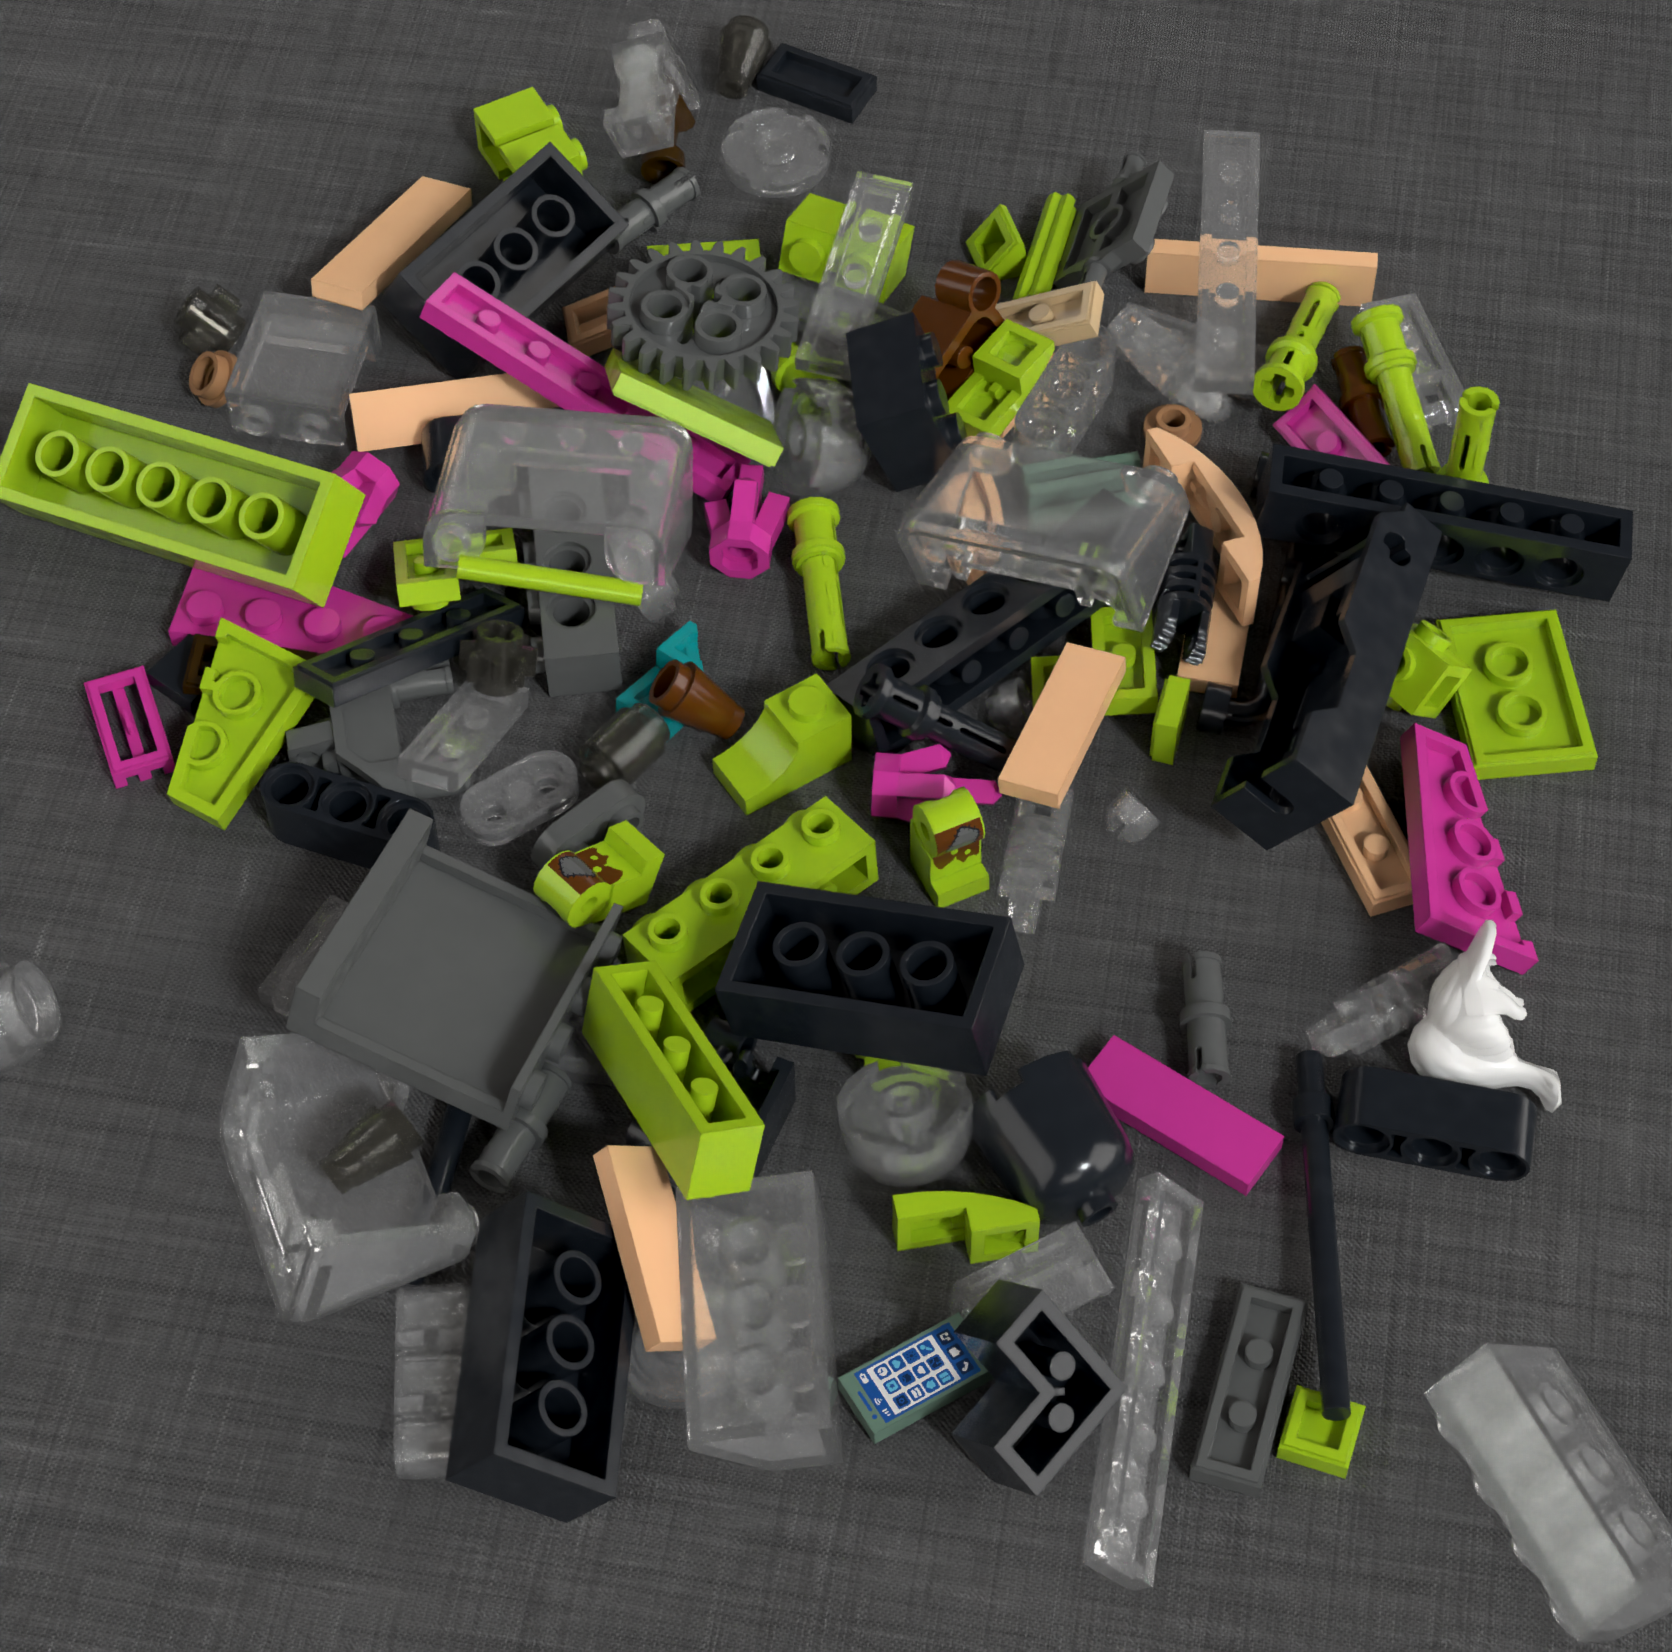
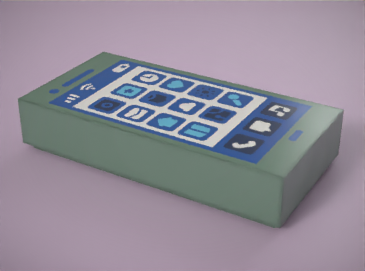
M959 1312L838 1378V1389L874 1445L994 1379L954 1333V1330L964 1320Z

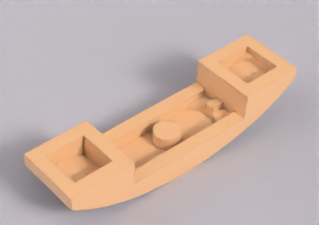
M1161 428L1147 429L1142 467L1146 475L1147 484L1166 512L1188 507L1201 526L1214 531L1213 545L1220 554L1216 588L1241 626L1253 624L1263 566V549L1257 523L1248 504L1233 482L1203 453Z

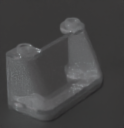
M497 404L474 405L464 412L453 428L423 535L424 566L456 569L460 554L479 557L485 546L486 526L604 535L605 559L614 575L623 581L633 584L665 586L692 534L693 446L691 437L683 426L662 417Z
M981 432L976 436L964 437L905 511L896 536L919 584L946 590L952 574H954L956 579L967 581L973 568L1074 590L1078 602L1082 606L1092 607L1095 598L1105 602L1115 610L1112 619L1114 626L1143 632L1188 515L1190 504L1184 488L1178 483L1177 476L1164 467L1148 465L1140 468L1007 442L995 434Z
M297 1033L240 1038L220 1113V1137L224 1156L275 1306L281 1320L285 1324L319 1320L464 1261L470 1252L471 1246L477 1244L479 1220L476 1210L471 1204H466L462 1195L458 1192L440 1194L437 1197L404 1114L409 1092H414L416 1088Z

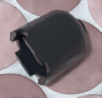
M1067 1050L1050 1054L1018 1069L1017 1073L1023 1082L1009 1090L999 1099L992 1089L985 1092L969 1109L964 1124L1013 1199L1036 1208L1041 1224L1065 1225L1079 1220L1082 1226L1086 1227L1106 1218L1117 1208L1118 1203L1115 1197L1125 1187L1134 1169V1153L1127 1134L1081 1058L1075 1059L1071 1051Z

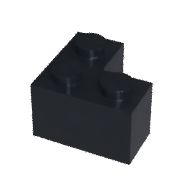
M913 312L846 332L856 427L896 492L963 473L960 449L968 446L967 433L958 412L950 414L945 389L940 379H936L935 368L943 366V358L935 334L933 332L925 333Z
M999 1279L954 1330L957 1337L996 1379V1382L951 1435L994 1482L1038 1497L1128 1388L1042 1289Z

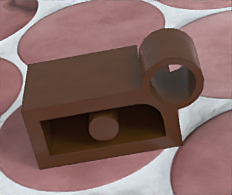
M951 260L941 268L935 283L936 298L922 295L911 310L925 333L933 332L938 340L943 358V366L935 368L936 379H940L948 400L974 373L972 358L974 353L1005 321L995 308L1001 293V282L998 275L993 271L961 260Z

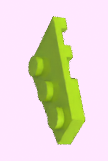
M221 617L215 634L218 645L211 668L205 667L199 687L203 694L194 723L187 726L167 795L173 804L225 831L285 743V731L293 730L315 697L294 686L293 667L306 661L305 659Z

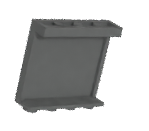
M409 809L296 985L286 1029L508 1131L520 1107L530 1112L534 1109L549 1074L541 1071L546 1060L548 1059L556 1064L561 1060L575 1028L567 1024L572 1013L581 1017L585 1016L594 967L613 965L623 943V936L615 932L623 906L614 903L602 926L596 923H589L581 927H571L559 916L555 909L547 902H543L538 896L427 846L433 819Z

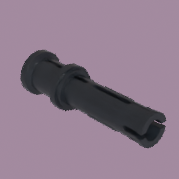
M881 663L873 665L866 672L854 696L853 709L858 716L867 720L875 716L898 727L899 735L913 741L926 737L1000 773L1017 742L1016 739L985 723L942 704L941 697L935 689L925 684L916 688L894 677L893 670Z

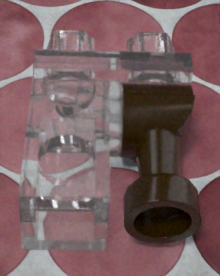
M650 19L631 24L628 28V40L612 44V58L615 61L614 71L620 81L618 107L604 110L603 127L622 158L642 154L641 174L645 180L656 184L671 174L675 168H685L684 152L676 146L678 133L685 132L694 127L696 121L690 110L699 109L700 95L689 78L682 59L675 53L666 37V31L660 20Z

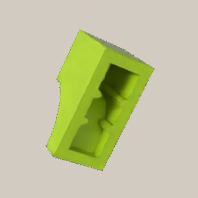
M816 673L764 701V710L753 727L733 746L712 759L713 774L747 816L852 760L851 714Z

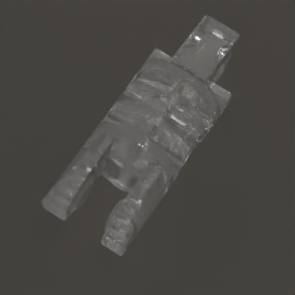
M1130 304L1123 308L1106 328V331L1130 360L1132 366L1172 404L1182 402L1191 411H1195V415H1200L1201 419H1208L1209 423L1214 422L1218 424L1220 421L1224 423L1225 419H1230L1229 416L1233 413L1232 407H1234L1231 404L1232 398L1228 397L1227 392L1223 393V388L1208 375L1209 365L1169 327H1163Z
M1068 789L1059 809L1051 807V817L1033 814L1035 810L1034 802L1016 798L998 888L999 896L1009 897L1007 913L1008 917L1012 918L1015 932L1035 934L1042 900H1055L1074 798L1073 789Z
M1445 942L1434 945L1389 970L1388 973L1374 978L1360 986L1357 990L1351 991L1334 1001L1333 1004L1336 1010L1305 1030L1312 1049L1326 1057L1332 1058L1350 1049L1353 1054L1360 1055L1378 1046L1384 1040L1390 1039L1412 1027L1414 1023L1420 1022L1427 1016L1429 994L1431 989L1425 990L1420 981L1450 964L1453 958L1448 945H1445Z

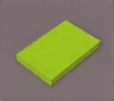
M615 348L612 349L604 367L614 396L763 465L775 467L784 448L771 421L694 385L688 391L683 390L682 380L675 376L669 382L662 385L659 383V370L655 369L649 373L642 374L638 371V359L624 362L622 360V352Z
M1556 609L1435 621V626L1452 640L1448 649L1473 669L1450 701L1460 740L1467 745L1478 780L1594 770L1598 755Z

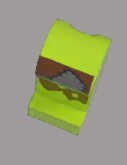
M964 786L953 790L949 796L939 800H927L913 806V818L910 819V863L936 907L944 908L989 890V874L981 862V839L985 838V827L973 796Z
M625 820L610 826L604 841L575 853L567 850L552 857L539 872L534 882L533 890L543 902H547L555 909L569 926L576 928L589 923L594 924L605 920L614 903L623 906L621 913L647 903L665 854Z

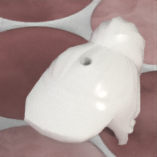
M1485 920L1467 951L1459 954L1458 959L1453 960L1435 979L1429 994L1427 1016L1414 1026L1407 1044L1410 1061L1418 1074L1422 1076L1491 1089L1515 1086L1531 1089L1540 1098L1545 1110L1553 1113L1562 1104L1561 1082L1558 1073L1553 1069L1524 1061L1517 1057L1515 1053L1513 1039L1509 1036L1508 1029L1503 1024L1500 1015H1508L1515 1020L1521 1021L1525 1019L1527 1012L1523 1008L1524 1000L1515 997L1510 990L1501 986L1500 982L1495 979L1490 971V966L1497 965L1496 955L1492 953L1497 933L1496 923L1492 920Z

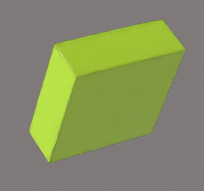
M1169 675L1168 679L1165 678L1153 721L1149 755L1152 756V761L1170 765L1174 763L1186 719L1191 679Z
M1297 1385L1276 1458L1346 1479L1366 1406L1350 1401V1417L1341 1421H1330L1322 1416L1321 1393Z

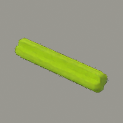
M1054 192L1047 197L1012 300L1051 291L1077 212L1074 207L1076 200L1071 194L1060 195Z

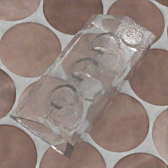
M814 1171L754 1177L750 1191L719 1195L711 1198L686 1200L680 1189L675 1187L686 1434L689 1451L768 1471L843 1463L825 1209Z
M1485 1343L1424 1393L1437 1414L1435 1423L1439 1432L1450 1445L1458 1449L1474 1474L1472 1482L1476 1492L1489 1507L1498 1512L1512 1535L1510 1543L1515 1555L1526 1568L1537 1575L1551 1598L1549 1606L1555 1620L1567 1633L1574 1636L1577 1642L1616 1640L1672 1613V1526L1556 1348Z

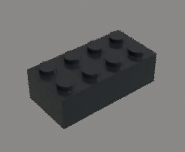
M549 142L396 276L380 299V302L455 379L469 378L487 360L420 318L426 300L454 272L532 321L606 254L629 224L566 157Z
M758 881L715 987V992L731 1031L736 1036L987 1076L1025 964L1011 917Z
M527 1190L480 1220L446 1481L565 1523L616 1498L635 1310L612 1225Z

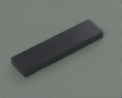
M483 587L462 596L461 600L449 601V604L441 609L425 611L297 664V666L293 667L294 686L336 708L525 627V607Z

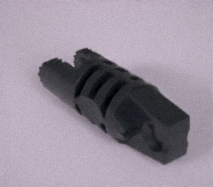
M1192 523L1188 527L1187 533L1178 540L1176 548L1170 546L1166 552L1150 647L1160 652L1164 651L1172 641L1175 632L1185 634L1182 659L1184 662L1198 666L1200 663H1203L1206 654L1218 566L1212 561L1214 531L1197 523Z

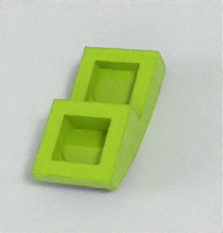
M1006 319L972 356L974 373L948 400L950 414L956 412L960 414L966 429L967 438L987 448L991 447L1013 420L1037 384L1055 350L1053 340Z
M924 1191L892 1195V1229L897 1252L965 1240L970 1264L1038 1252L1040 1218L1038 1210L1032 1206L1015 1200L973 1192Z

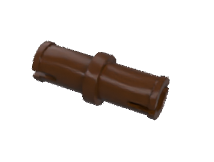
M1356 345L1347 346L1335 352L1333 355L1334 359H1331V365L1335 371L1342 394L1338 403L1339 408L1383 457H1386L1392 452L1391 447H1395V443L1383 410L1385 408L1378 385L1372 384L1365 376L1364 365L1368 361L1364 348Z

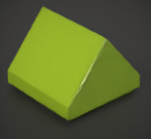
M999 204L965 243L975 265L993 271L1001 281L1020 276L1027 255L1024 243L1007 207Z

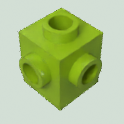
M1421 620L1419 624H1412L1386 706L1395 711H1400L1404 708L1411 715L1436 719L1473 669L1448 649L1452 640L1430 622Z

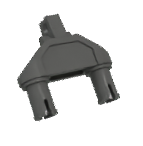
M449 659L336 708L329 705L330 717L319 720L312 725L285 731L289 761L303 763L333 773H341L343 776L413 796L420 800L462 793L471 794L472 790L465 754L409 764L408 758H402L395 709L401 708L400 702L447 694L449 696L455 695Z

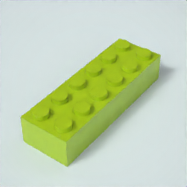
M28 383L0 456V502L24 515L322 608L326 604L366 494L334 473L32 383Z

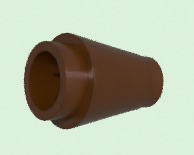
M676 659L669 661L657 674L649 692V701L658 707L660 716L713 735H718L725 740L736 733L744 719V708L738 705L735 700L691 661L684 664Z

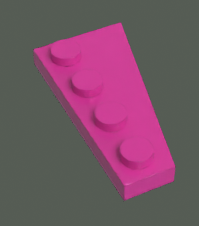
M193 567L168 632L172 646H176L188 634L192 636L202 634L215 637L220 618L222 617L279 647L317 652V656L411 618L413 615L334 586L331 587L326 604L322 608Z
M1414 723L1400 736L1415 932L1466 952L1485 920H1492L1496 923L1497 934L1492 953L1496 955L1497 965L1523 975L1539 960L1533 942L1521 940L1516 921L1523 913L1516 892L1504 889L1497 867L1505 859L1498 839L1493 838L1483 826L1481 817L1488 811L1467 745Z

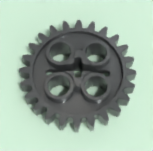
M698 240L692 241L690 251H682L677 244L670 242L669 253L665 256L650 248L647 250V264L636 259L629 260V273L617 272L616 285L609 288L607 329L611 330L612 346H622V360L624 362L639 359L638 371L640 373L646 374L655 369L659 370V383L662 385L669 382L675 376L682 378V388L686 391L692 387L695 380L703 381L708 392H714L716 380H724L728 386L735 390L738 389L739 376L744 375L757 383L760 381L761 367L775 372L778 370L779 357H790L791 344L797 341L799 323V301L793 299L794 286L793 284H782L783 271L781 269L765 272L766 258L764 256L750 262L745 260L746 248L744 247L738 248L730 255L724 253V246L721 241H717L711 251L703 250Z

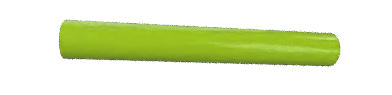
M464 554L459 555L456 575L457 579L635 606L641 605L644 582Z

